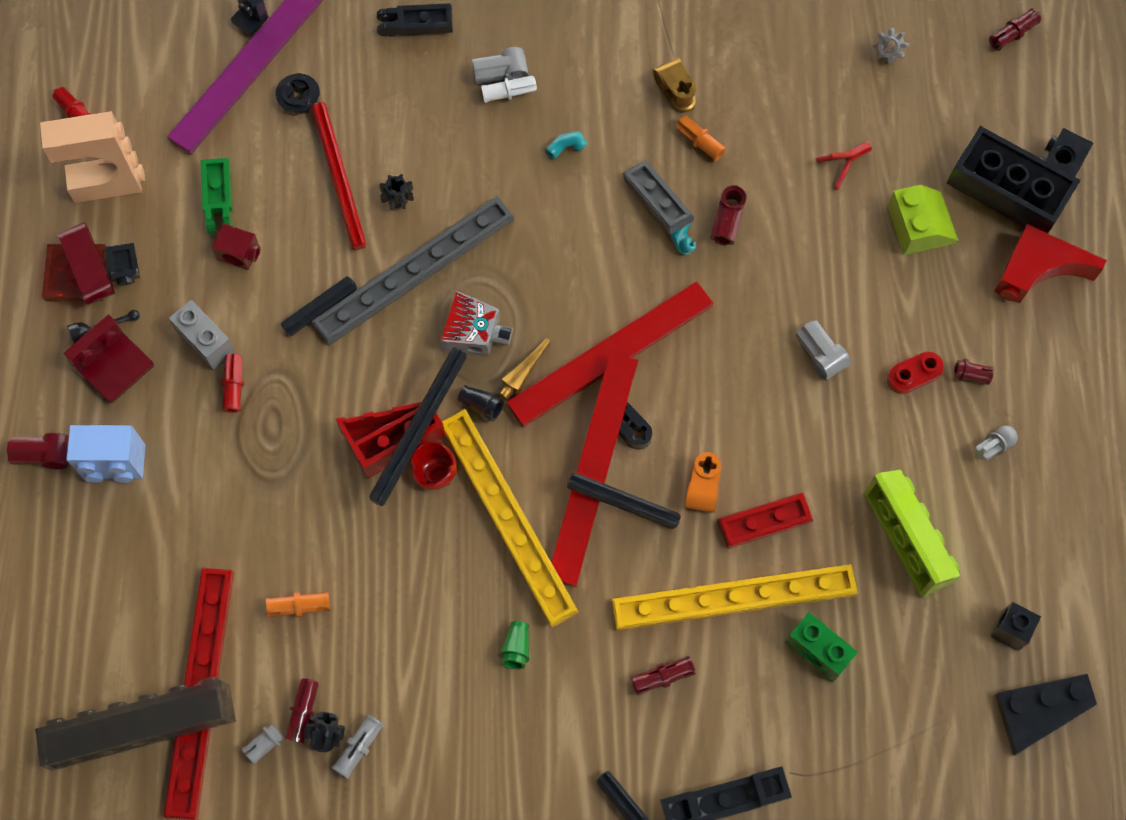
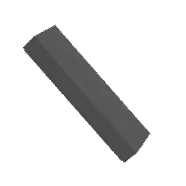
M647 160L623 173L625 182L670 235L694 221V215Z

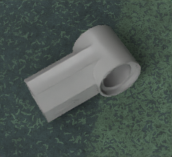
M520 47L507 48L501 52V55L472 59L476 84L505 80V78L513 80L529 76L525 53Z
M817 320L807 323L796 332L795 337L812 358V365L816 373L823 380H828L851 365V360L846 350L840 344L833 343Z

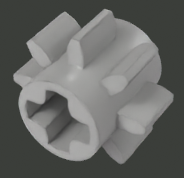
M894 27L888 30V36L883 32L879 33L877 36L881 41L873 45V48L878 49L880 53L878 59L886 57L888 58V63L891 64L895 60V55L900 59L904 58L905 54L902 50L910 45V43L904 42L905 32L896 34ZM894 41L895 45L893 46V49L890 51L888 49V46L890 44L889 42Z

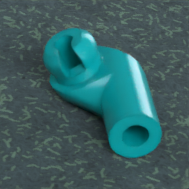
M578 131L561 134L545 149V153L554 160L567 147L573 146L575 151H581L587 145V140Z
M692 222L671 234V239L677 251L684 255H688L696 249L695 240L691 241L692 238L687 234Z

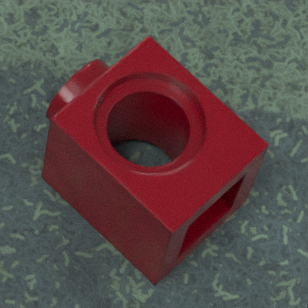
M223 223L212 246V250L218 261L249 270L252 262L257 261L261 247L254 233Z

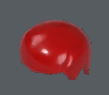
M429 441L420 445L410 458L413 468L412 476L426 490H439L450 485L457 472L454 455L441 442Z

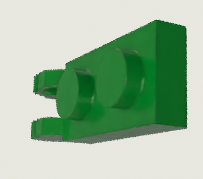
M229 157L200 161L202 210L205 214L207 234L215 233L213 214L223 213L222 224L232 226L231 212H233Z

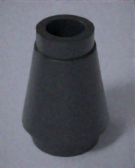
M467 385L461 389L458 395V401L484 421L488 419L495 421L500 415L504 404L498 394Z

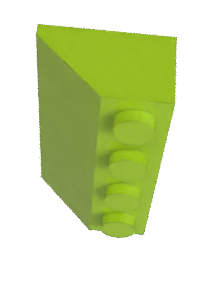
M901 470L878 473L867 486L864 495L921 598L953 584L960 577L959 565L953 556H949L943 546L945 542L940 531L934 529L930 523V515L926 506L917 500L914 494L915 488L910 478L905 477Z

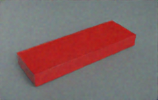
M799 493L719 518L718 524L727 549L812 523L814 519L804 494Z

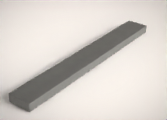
M496 196L312 320L313 326L329 346L510 224L514 221V215Z

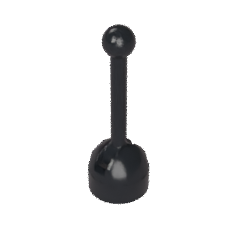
M131 310L128 315L114 320L118 324L128 320L137 321L140 318V313L137 310ZM82 322L68 325L74 343L94 327H89Z

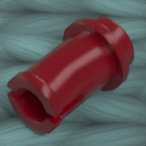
M964 358L962 361L957 360L954 367V377H957L959 381L967 379L989 385L993 378L994 368L970 363L968 359Z

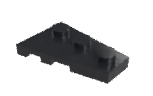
M1088 674L995 694L1013 756L1097 705Z

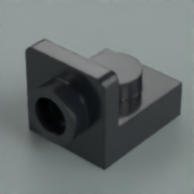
M238 0L239 10L232 16L231 22L252 36L268 19L264 0Z

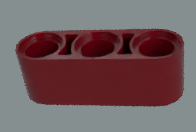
M83 222L58 232L57 235L87 305L116 294L86 223Z

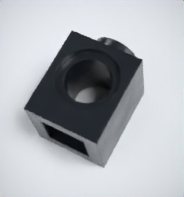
M1012 602L1003 609L991 637L1019 651L1029 644L1041 616Z

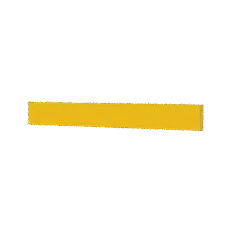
M466 409L442 421L448 440L551 627L553 628L578 614V609Z
M852 564L615 598L612 599L616 631L852 597L856 596L858 591Z

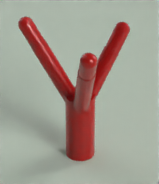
M866 141L847 152H835L826 156H819L816 158V161L846 160L834 185V189L838 190L853 161L871 152L872 147Z

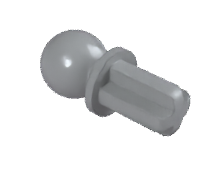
M1005 425L999 427L995 432L988 434L985 441L975 447L976 458L987 461L995 455L1003 454L1006 449L1012 448L1018 440L1016 430L1011 426Z

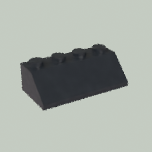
M980 126L953 168L946 184L1024 227L1028 224L1049 233L1081 180Z

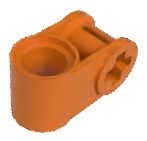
M704 452L696 457L691 480L688 484L684 508L710 513L715 512L719 491L718 482L721 461L714 453ZM704 464L710 465L709 474L704 473Z

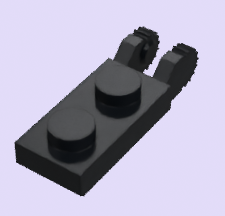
M450 3L397 6V8L380 9L377 11L378 20L387 22L377 26V33L380 36L393 37L397 34L453 33L452 5Z

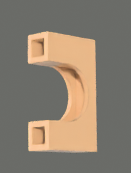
M112 111L40 122L42 148L51 163L87 157L101 158L94 161L65 165L67 191L74 203L142 192L141 181H145L143 166L138 163L136 151H132L129 137H125L122 122L116 121Z

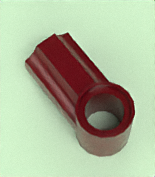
M737 185L726 187L721 194L710 239L716 244L724 246L734 245L747 200L746 192ZM734 199L739 205H729L726 200Z
M47 433L44 437H11L7 443L8 461L11 464H36L49 469H66L69 463L67 461L69 436L61 433Z

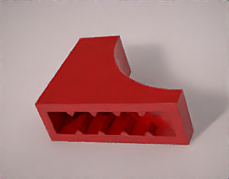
M1027 224L1017 240L994 291L1001 294L1006 300L1021 303L1032 287L1051 277L1070 275L1094 281L1103 270L1107 260Z

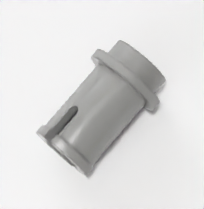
M275 725L264 726V731L246 747L242 748L243 752L247 753L246 756L254 764L258 763L273 747L281 745L280 741L284 739V736Z

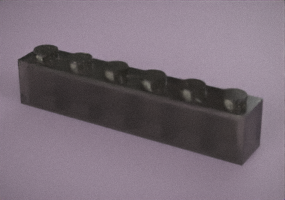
M210 677L199 682L200 685L190 688L186 685L170 688L169 693L157 696V694L142 695L138 697L137 702L130 704L126 702L112 703L104 711L87 710L77 713V718L65 720L64 718L49 720L46 722V726L35 729L40 767L54 771L236 722L230 685L221 679L219 680L218 677Z

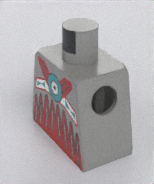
M456 291L441 338L442 351L450 353L453 347L464 350L466 354L488 356L493 342L505 345L510 344L513 328L499 325L500 315L499 309Z

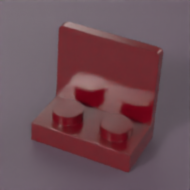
M109 314L63 353L71 365L109 403L115 402L154 367L153 361L123 333L118 323Z

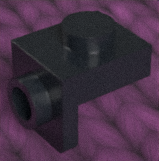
M134 243L105 247L111 282H117L118 286L135 283V279L140 278Z

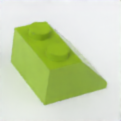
M923 185L893 191L887 208L904 255L958 243L959 240L940 191Z

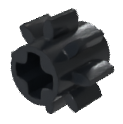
M403 174L399 176L388 175L385 184H379L380 191L382 192L380 195L381 202H388L390 210L401 207L406 209L405 205L408 200H414L413 193L411 192L413 190L412 181L405 182Z
M320 712L315 715V718L310 717L309 724L305 726L304 738L311 739L310 746L312 749L318 752H329L334 747H339L340 740H343L345 726L338 725L339 719L335 714Z

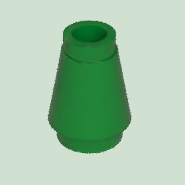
M511 622L499 653L501 665L506 668L524 669L525 664L529 662V624L526 622Z

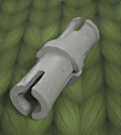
M367 714L366 719L353 738L349 737L346 741L348 745L335 765L332 766V769L349 779L350 774L363 755L367 756L370 752L368 748L381 728L384 727V724Z

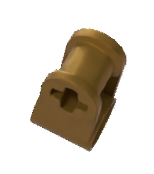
M677 57L652 70L658 88L665 94L672 107L680 113L690 112L695 106L696 98L694 95L696 94L697 86L681 59Z

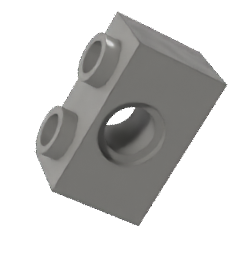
M190 300L169 317L176 332L212 370L224 362L226 354L235 353L230 339L193 300Z

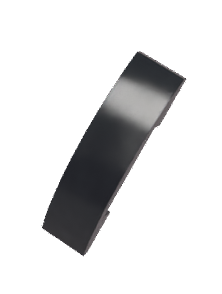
M781 766L738 780L660 799L665 820H719L790 799L792 795L783 767Z

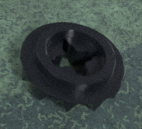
M302 73L286 76L279 82L276 88L278 104L286 112L291 111L297 115L302 111L309 113L310 108L314 103L318 102L320 96V89L315 79ZM293 88L302 93L303 100L294 97Z

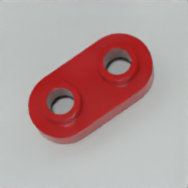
M923 352L892 367L887 376L888 386L895 393L907 394L932 383L943 372V360L934 352ZM925 362H931L934 368H928ZM904 373L909 379L903 380L899 374Z

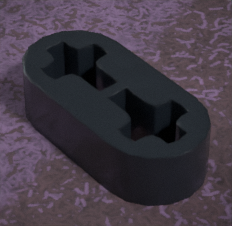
M627 402L624 418L628 422L626 423L622 420L619 436L633 449H644L651 443L652 428ZM631 426L637 432L645 431L644 440L641 438L633 439L634 431Z

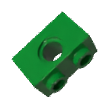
M810 612L806 614L785 641L789 647L832 682L840 676L858 653L857 650Z

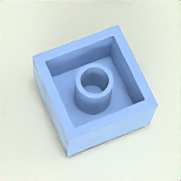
M70 425L67 461L87 482L99 483L103 479H114L117 482L129 483L133 479H143L146 445L133 426Z

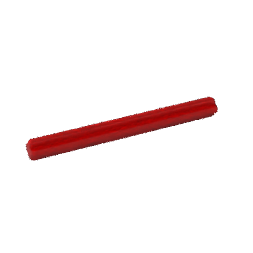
M324 102L314 103L311 107L351 247L353 250L363 249L367 245L327 106Z

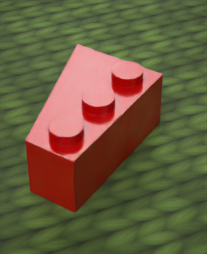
M422 402L392 407V410L373 413V411L366 412L362 416L352 418H335L342 436L367 479L384 470ZM437 413L434 415L417 448L429 441L436 442L446 436L444 424Z

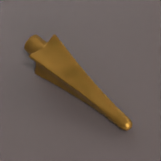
M548 338L515 369L501 379L503 385L498 395L503 401H507L511 395L515 397L521 392L536 363L549 346L550 340Z

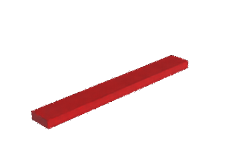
M697 281L508 400V408L523 428L601 379L604 376L610 352L633 358L712 308L713 301Z
M610 352L576 473L605 484L638 366V359ZM571 490L551 563L563 584L577 587L600 501Z
M201 569L163 815L167 819L198 820L234 576L233 570Z

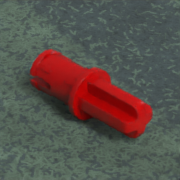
M65 87L54 89L52 98L65 111L67 118L91 115L85 109L84 103L77 100Z
M235 353L226 354L224 360V380L220 382V385L223 386L222 411L227 413H238L241 411V387L244 386V381L241 380L242 357Z

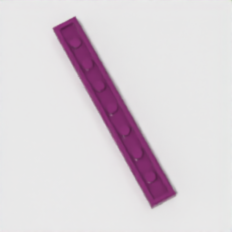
M285 0L167 136L169 141L192 155L323 0Z

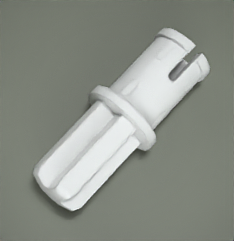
M527 76L513 80L505 78L504 82L485 86L481 85L484 102L488 103L489 101L508 97L509 100H512V96L535 92L537 85L534 76Z

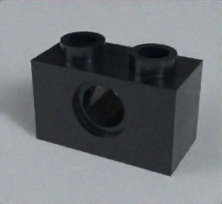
M1063 128L1058 137L1052 135L1044 149L1049 152L1047 157L1041 156L1040 158L1076 177L1094 143Z

